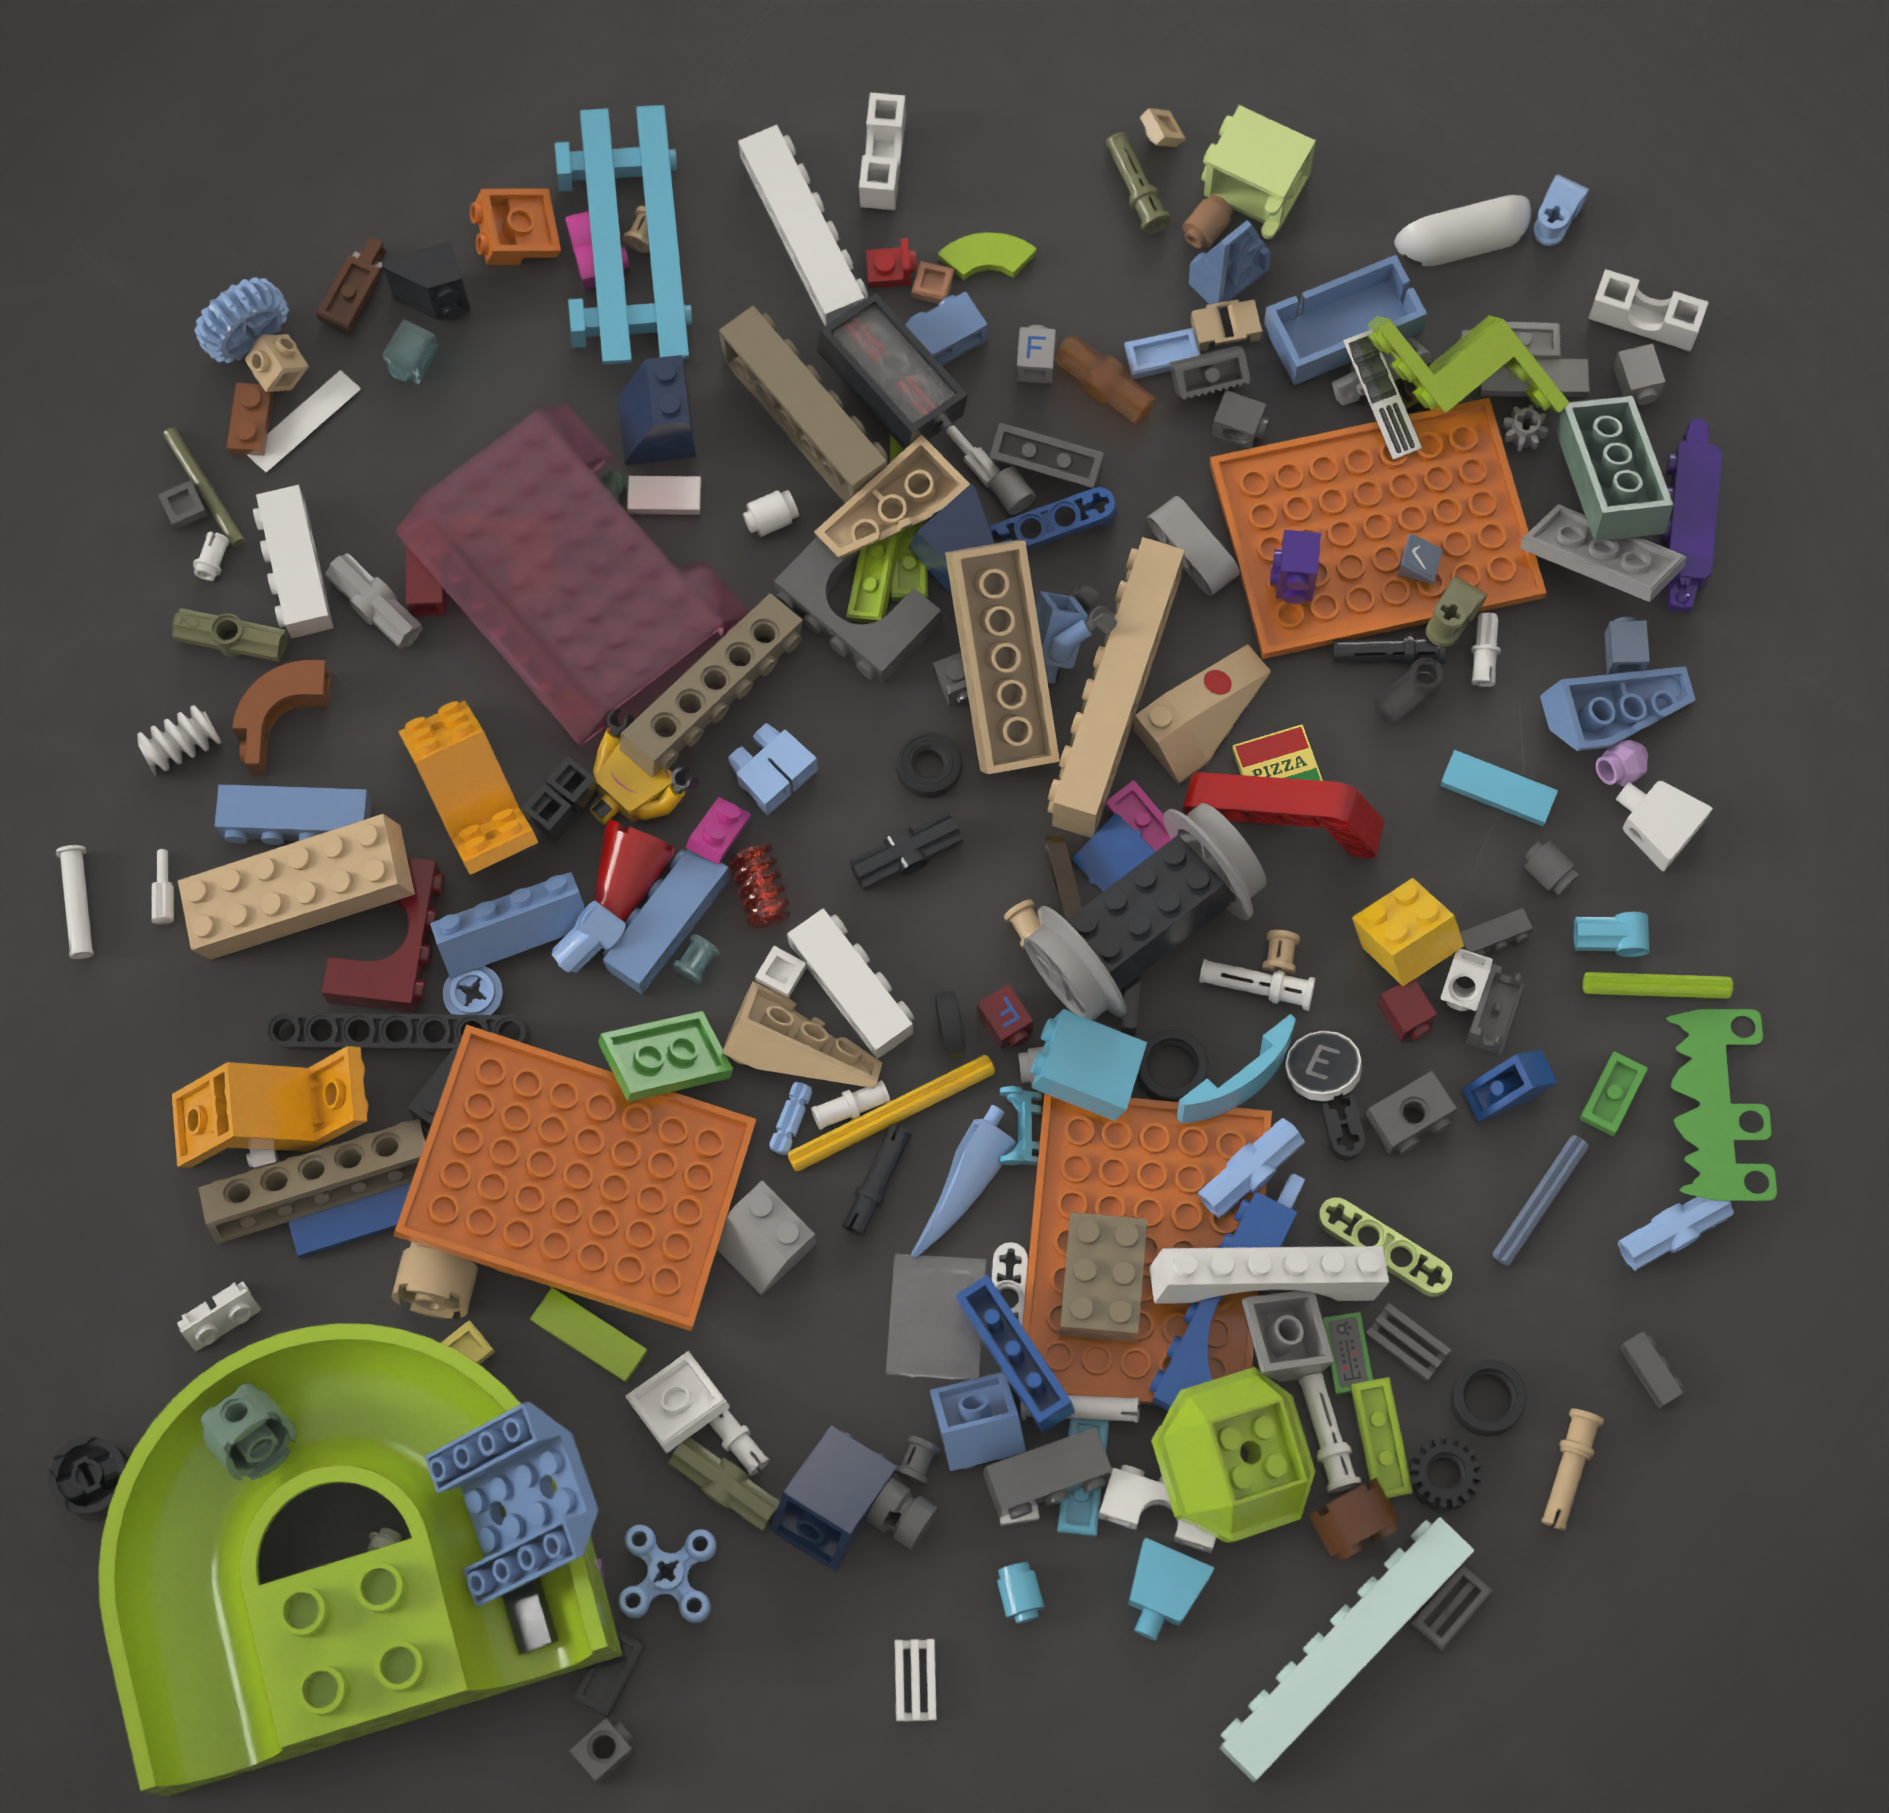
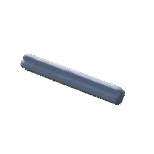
M1572 1135L1494 1250L1493 1257L1498 1262L1506 1266L1512 1263L1587 1151L1589 1145L1585 1140L1576 1135Z

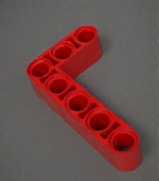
M1195 772L1191 774L1182 808L1183 812L1188 814L1201 803H1206L1231 822L1322 828L1328 832L1345 852L1365 859H1372L1377 856L1385 823L1384 819L1356 788L1345 783Z

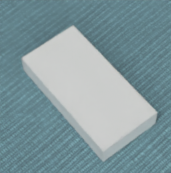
M629 476L628 514L700 515L701 477Z

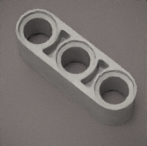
M1173 497L1147 516L1146 519L1150 529L1161 543L1185 550L1183 569L1208 596L1214 595L1240 575L1239 567L1232 556L1180 497Z

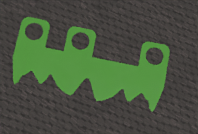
M1698 1009L1667 1017L1666 1020L1670 1023L1681 1025V1028L1689 1034L1682 1043L1676 1046V1051L1692 1058L1677 1071L1672 1080L1671 1088L1696 1099L1700 1103V1106L1677 1116L1673 1120L1683 1138L1699 1148L1698 1151L1687 1155L1684 1160L1699 1171L1700 1175L1694 1179L1693 1184L1685 1185L1679 1191L1714 1201L1773 1200L1777 1195L1775 1170L1772 1166L1768 1164H1736L1734 1140L1768 1139L1771 1136L1770 1111L1763 1104H1731L1726 1045H1757L1762 1041L1763 1031L1760 1013L1754 1009ZM1738 1016L1750 1018L1755 1024L1754 1034L1747 1038L1736 1036L1731 1030L1733 1019ZM1746 1111L1759 1113L1764 1120L1763 1128L1757 1133L1744 1131L1739 1124V1118L1742 1113ZM1752 1171L1764 1173L1769 1179L1768 1189L1760 1194L1750 1192L1744 1184L1745 1176Z

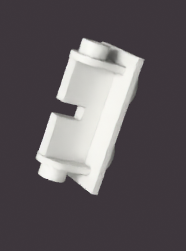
M244 1281L238 1285L234 1282L231 1286L213 1296L212 1298L217 1305L214 1309L211 1310L208 1304L204 1302L182 1315L183 1319L177 1324L181 1329L180 1332L195 1352L206 1345L212 1344L217 1338L239 1324L245 1323L250 1317L262 1310L252 1297Z

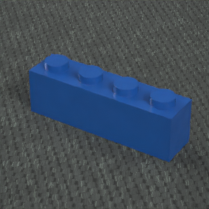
M988 1274L957 1293L955 1297L959 1307L1041 1432L1045 1433L1074 1414L1075 1409L1071 1399Z

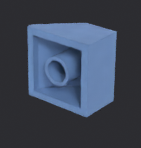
M1003 1372L930 1390L950 1471L961 1468L968 1469L977 1464L998 1459H1008L1014 1455L1026 1452L1018 1412L1007 1378Z

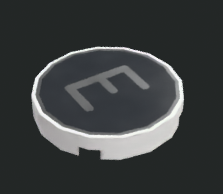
M1330 1031L1309 1033L1297 1040L1288 1051L1285 1063L1288 1079L1295 1091L1310 1100L1318 1101L1334 1100V1096L1342 1093L1344 1096L1352 1091L1359 1082L1362 1071L1361 1057L1356 1045L1346 1036Z

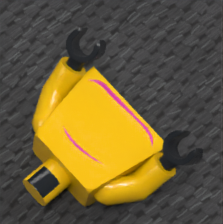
M621 708L614 709L607 715V724L610 728L606 729L598 747L593 768V775L596 778L598 791L602 797L589 810L604 825L618 812L632 823L640 819L646 821L669 815L685 796V789H695L699 785L697 777H692L685 782L684 777L690 770V767H680L675 769L674 772L669 769L666 771L661 769L652 778L620 751L622 730L626 729L634 721V717L628 715L625 717L623 724H620L618 714Z

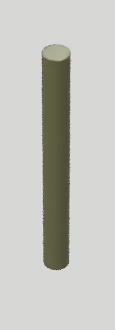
M175 427L168 428L163 433L166 441L223 533L229 539L232 547L237 548L245 542L241 532Z

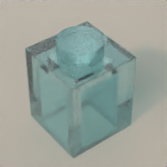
M403 319L382 355L388 372L393 377L401 381L409 379L419 384L438 353L439 347L435 334Z

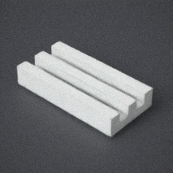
M895 1640L896 1721H936L935 1640ZM911 1649L912 1713H904L903 1650ZM919 1649H927L928 1712L920 1713Z

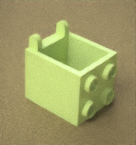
M1239 105L1233 117L1228 115L1220 128L1219 135H1221V138L1217 145L1212 143L1204 156L1203 163L1207 164L1201 180L1205 181L1204 196L1208 198L1211 195L1220 196L1230 204L1232 209L1264 223L1261 235L1265 239H1271L1282 226L1310 176L1316 140Z

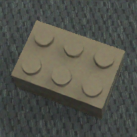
M1070 1212L1060 1323L1061 1336L1137 1342L1148 1219Z

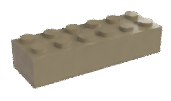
M751 306L719 329L723 360L842 501L846 503L887 466L888 456L879 443L874 442L872 444L864 435L866 431L861 422L855 416L850 418L842 409L844 408L843 403L833 390L827 392L820 384L821 378L814 367L810 364L805 366L798 358L799 352L789 339L783 341L777 334V327L771 317L766 313L761 315L754 306Z

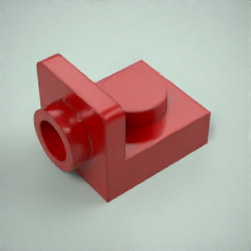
M908 238L901 239L900 248L866 250L869 288L911 285L910 272L917 271L916 250H909Z

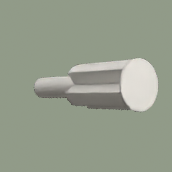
M954 425L949 426L946 433L966 455L963 459L964 462L983 484L989 488L992 478L1000 472L999 468L980 447L978 449L977 447L973 448Z
M166 849L157 851V882L152 883L151 922L160 925L174 922V886H172L171 882H168V851Z

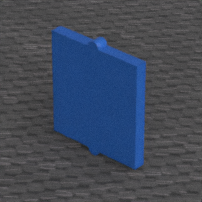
M1115 813L1072 860L1089 877V883L1096 884L1104 892L1156 851L1142 838L1141 831L1134 830L1118 813Z

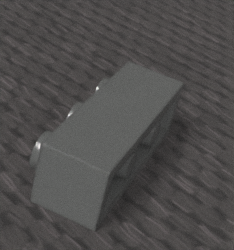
M1524 908L1460 932L1464 947L1461 949L1485 956L1486 952L1493 949L1495 952L1503 950L1508 946V943L1514 941L1521 943L1527 940L1533 927Z
M1643 1331L1624 1342L1620 1349L1657 1407L1661 1409L1683 1394V1385L1668 1370L1670 1366L1665 1357L1659 1356L1655 1349L1656 1343L1650 1335L1646 1336Z

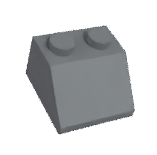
M762 1180L727 1215L717 1251L762 1296L817 1245L815 1234Z
M1292 1291L1246 1297L1242 1300L1263 1375L1280 1382L1298 1380L1311 1374L1321 1373L1334 1363L1315 1293Z

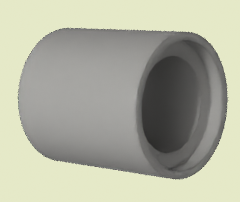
M1014 466L1000 471L989 483V487L1010 515L1023 511L1036 498V494Z

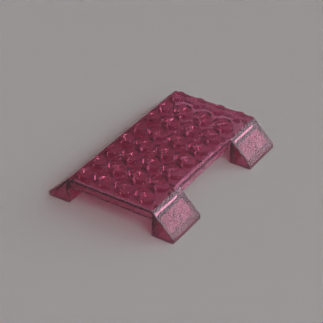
M567 404L536 410L424 493L396 529V533L581 747L608 726L607 715L610 711L620 707L714 633L718 632L722 637L725 636L749 611L704 560L679 568L674 567L595 477L593 472L612 459V455Z

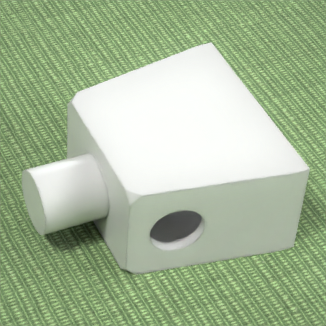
M1658 781L1647 795L1629 782L1616 798L1619 803L1632 812L1623 826L1624 832L1663 872L1706 822L1713 809L1709 805L1663 781Z

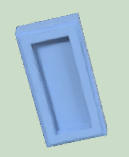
M1194 328L1124 342V350L1132 379L1170 372L1169 362L1201 355Z

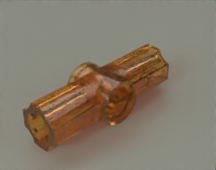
M1075 334L1071 337L1068 336L1054 355V360L1079 379L1084 390L1093 399L1100 403L1107 401L1135 424L1142 422L1156 403V398L1133 381L1125 367L1118 360L1109 355L1103 357Z

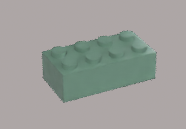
M1633 396L1571 402L1561 411L1556 434L1594 541L1665 534L1673 502Z

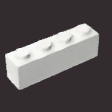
M299 485L257 494L259 508L253 509V514L258 530L264 529L266 540L260 541L265 562H271L273 573L267 574L272 595L278 594L280 606H275L279 627H286L291 639L333 629L334 626L306 502Z
M823 908L787 933L788 943L799 959L806 962L809 972L874 1057L879 1059L913 1034V1024L911 1021L914 1020V1016L903 1001L896 1003L889 994L892 988L886 978L880 972L874 974L868 967L867 963L870 962V959L858 943L852 946L845 937L848 931L837 915L830 917Z

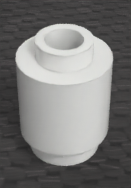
M777 490L747 503L748 511L743 513L749 531L751 533L757 531L760 537L792 524V519L799 517L796 504L788 490L782 493Z

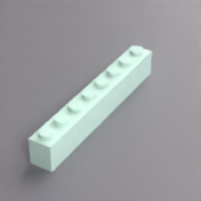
M1439 1517L1433 1524L1425 1520L1410 1536L1415 1543L1405 1553L1399 1548L1384 1563V1566L1389 1569L1379 1581L1372 1576L1359 1589L1357 1594L1362 1599L1352 1609L1345 1604L1330 1620L1335 1627L1325 1637L1318 1632L1302 1649L1308 1655L1297 1666L1291 1661L1276 1676V1679L1280 1682L1279 1686L1271 1694L1264 1689L1248 1706L1253 1713L1243 1723L1236 1718L1221 1734L1226 1741L1221 1745L1220 1749L1253 1782L1273 1764L1474 1552V1549L1442 1518Z

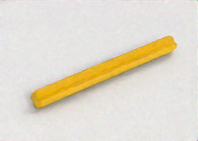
M983 1055L789 1151L788 1159L795 1171H801L889 1127L891 1124H895L992 1076L995 1073L994 1065L987 1055Z

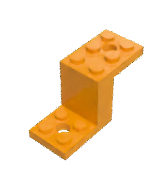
M453 701L440 707L439 713L426 719L425 717H418L409 721L405 725V729L398 732L420 773L454 847L469 875L537 844L538 840L514 798L482 727L466 701L460 703Z
M346 1046L309 1068L227 1062L172 1094L177 1167L191 1168L228 1147L309 1152L366 1122L368 1101L365 1098L363 1078L365 1066L361 1059V1048Z

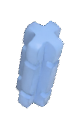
M800 1082L793 1083L789 1093L790 1100H786L776 1126L778 1132L773 1134L769 1144L770 1150L773 1152L788 1155L793 1144L791 1138L796 1136L806 1111L804 1105L809 1103L812 1095V1088Z

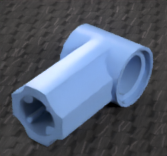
M593 901L579 915L575 927L553 948L552 956L563 970L568 973H577L601 948L605 950L610 949L621 937L626 924L597 901Z

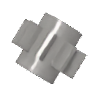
M1533 405L1521 410L1515 406L1512 411V418L1507 417L1503 422L1502 427L1509 430L1504 441L1512 442L1517 446V451H1521L1522 448L1529 446L1536 450L1539 444L1538 438L1544 439L1547 436L1548 428L1542 426L1546 414L1539 415L1538 412L1533 410ZM1522 426L1529 427V429L1524 430L1522 429Z

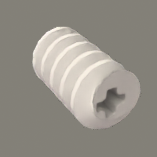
M193 705L190 707L191 719H188L182 712L177 713V726L169 719L164 720L165 732L162 733L156 726L150 727L151 739H148L141 732L137 734L139 747L155 777L156 764L164 771H168L170 769L168 758H171L179 765L183 763L182 751L193 758L196 756V744L204 751L209 750V737L217 744L222 743L205 711L201 712Z

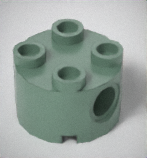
M252 1384L240 1386L234 1394L225 1398L219 1405L208 1409L201 1418V1424L204 1426L203 1437L205 1445L227 1472L237 1480H242L241 1476L247 1475L251 1480H255L273 1472L287 1459L291 1452L287 1448L290 1439L295 1443L297 1436L294 1424L264 1390L256 1389Z

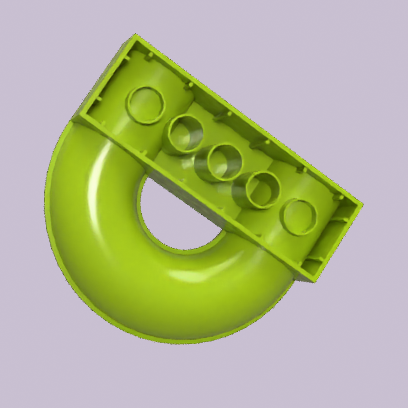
M339 1323L311 1326L277 1334L251 1344L222 1359L195 1378L171 1400L152 1422L134 1449L119 1478L108 1509L99 1562V1599L104 1633L140 1791L168 1797L623 1656L591 1535L582 1557L540 1577L558 1642L531 1653L519 1655L502 1596L482 1606L476 1607L463 1569L485 1557L461 1488L437 1494L425 1456L521 1405L515 1396L487 1370L455 1349L428 1337L402 1329L372 1324ZM244 1384H252L256 1389L264 1390L294 1424L297 1435L295 1443L290 1439V1443L287 1446L291 1451L287 1459L273 1472L255 1480H251L248 1475L241 1476L242 1480H237L227 1472L205 1445L203 1437L204 1426L201 1424V1418L208 1409L219 1405L225 1398L234 1394ZM552 1478L551 1486L555 1493L557 1491V1487L554 1479ZM330 1483H352L373 1489L393 1503L405 1519L410 1530L411 1539L260 1585L258 1575L259 1553L269 1525L280 1510L292 1499L317 1486ZM502 1504L501 1510H502V1514H503V1516H504V1518H505V1517H506V1509H505L504 1505Z

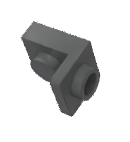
M961 652L933 662L934 673L948 705L951 706L956 703L959 705L969 704Z

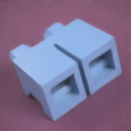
M765 723L753 736L754 742L762 750L752 757L741 746L728 757V762L737 775L738 785L755 799L758 807L768 816L791 795V789L795 792L818 771L817 758L789 732L783 730L780 733Z

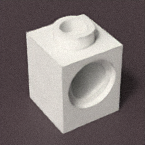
M1464 949L1456 951L1440 999L1447 1001L1448 1006L1459 1011H1468V1009L1477 1011L1493 959ZM1462 976L1469 977L1474 981L1475 986L1468 989L1462 988L1457 984L1456 979Z

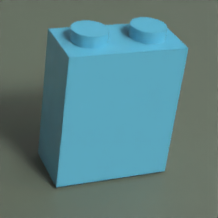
M1065 1009L1054 1019L1049 1018L1041 1035V1039L1046 1041L1043 1052L1037 1053L1031 1066L1030 1073L1035 1075L1031 1088L1115 1121L1127 1110L1147 1042Z

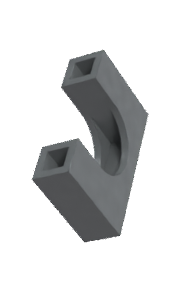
M817 536L774 580L775 597L791 611L794 609L803 617V623L809 630L815 634L821 632L830 640V646L842 657L848 655L856 661V667L865 677L870 680L875 677L880 683L884 684L942 624L941 610L913 588L887 616L877 622L854 624L841 619L829 606L828 596L833 585L858 560L860 550L839 559Z

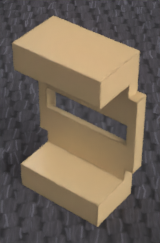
M1236 299L1209 304L1205 309L1192 311L1191 323L1200 352L1209 350V343L1215 342V345L1247 340V336H1249L1250 342L1261 341L1262 329L1255 300L1239 302ZM1219 308H1228L1234 333L1233 337H1225Z

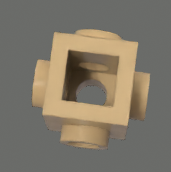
M288 334L262 335L254 342L253 348L245 357L246 363L265 392L292 390L309 368V365L297 349L295 342Z

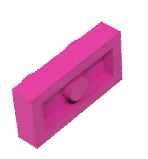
M1134 780L1105 801V808L1113 816L1115 813H1118L1134 830L1141 831L1142 838L1155 851L1171 840L1164 824L1162 812Z
M718 797L689 837L685 848L719 865L747 825L751 813Z

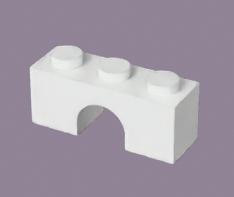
M870 93L866 123V153L862 157L859 182L860 207L895 210L906 121L904 95Z
M1605 269L1588 319L1687 351L1692 350L1708 305L1707 301L1676 291L1673 292L1670 299H1653L1639 291L1638 279Z
M1122 1465L1121 1470L1113 1468L1099 1512V1519L1136 1530L1141 1514L1148 1507L1161 1505L1172 1511L1163 1478L1160 1477L1159 1481L1145 1478L1144 1471L1132 1466ZM1176 1518L1177 1531L1173 1542L1211 1554L1216 1537L1193 1524H1188Z

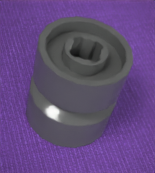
M891 1478L876 1498L865 1520L882 1532L892 1530L893 1539L912 1551L928 1530L939 1507L922 1496L913 1498L909 1487L895 1478Z

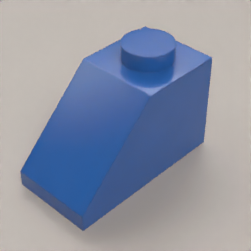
M1542 1050L1515 1054L1463 1087L1462 1090L1477 1121L1482 1122L1534 1099L1558 1084Z

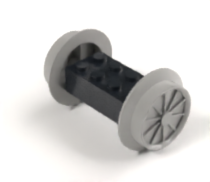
M1201 803L1187 815L1175 809H1168L1164 813L1163 819L1171 840L1069 919L1065 920L1056 911L1047 906H1042L1038 909L1041 927L1024 939V946L1041 977L1071 1012L1092 1021L1105 1011L1117 1017H1123L1127 1013V1008L1120 990L1223 910L1226 909L1242 920H1248L1252 917L1253 906L1250 898L1266 887L1265 873L1245 839L1212 806Z

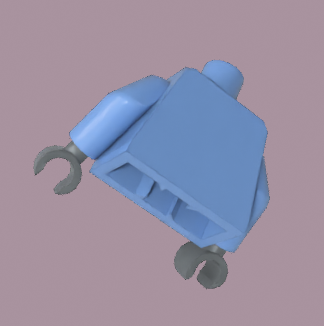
M1080 584L1075 587L1071 596L1039 591L1036 612L1048 683H1057L1060 667L1069 669L1074 667L1080 644L1092 636V630L1097 627L1104 634H1107L1117 625L1115 615L1103 606L1096 607L1091 612L1087 621L1088 615L1081 605L1088 609L1099 598V594L1091 586Z

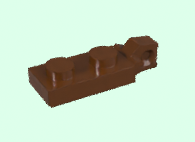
M370 237L361 253L355 251L352 256L348 255L317 311L318 320L350 333L382 276L384 268L381 261L386 253L382 241Z

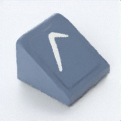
M1409 534L1398 575L1434 584L1443 549L1416 535Z

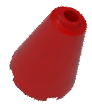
M609 820L607 826H605L593 901H597L626 923L631 913L639 906L673 858L677 847L668 845L667 842L632 827L627 829L620 826L619 822Z

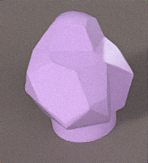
M1623 740L1610 746L1603 756L1596 761V771L1599 778L1608 785L1616 783L1623 787L1629 782L1637 781L1647 772V750L1642 744L1631 740Z

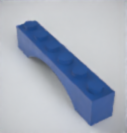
M1255 1192L1251 1202L1243 1199L1234 1218L1240 1224L1234 1235L1226 1233L1219 1248L1282 1247L1297 1212ZM1224 1295L1204 1299L1200 1303H1191L1183 1320L1189 1326L1183 1337L1175 1335L1166 1354L1172 1360L1166 1372L1158 1369L1149 1387V1390L1155 1393L1152 1404L1169 1411L1180 1390L1212 1380L1208 1364V1337L1215 1310Z

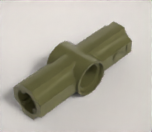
M180 608L173 621L172 638L174 641L220 650L222 654L228 657L246 655L280 662L286 651L288 634L285 629L241 621L236 615L229 613L217 616ZM238 631L234 638L230 640L222 639L225 633Z
M688 1437L678 1445L668 1462L671 1467L701 1487L700 1491L726 1510L730 1508L755 1528L764 1532L771 1525L780 1502L779 1500L750 1481L751 1477L742 1469L725 1458L719 1459L694 1439Z

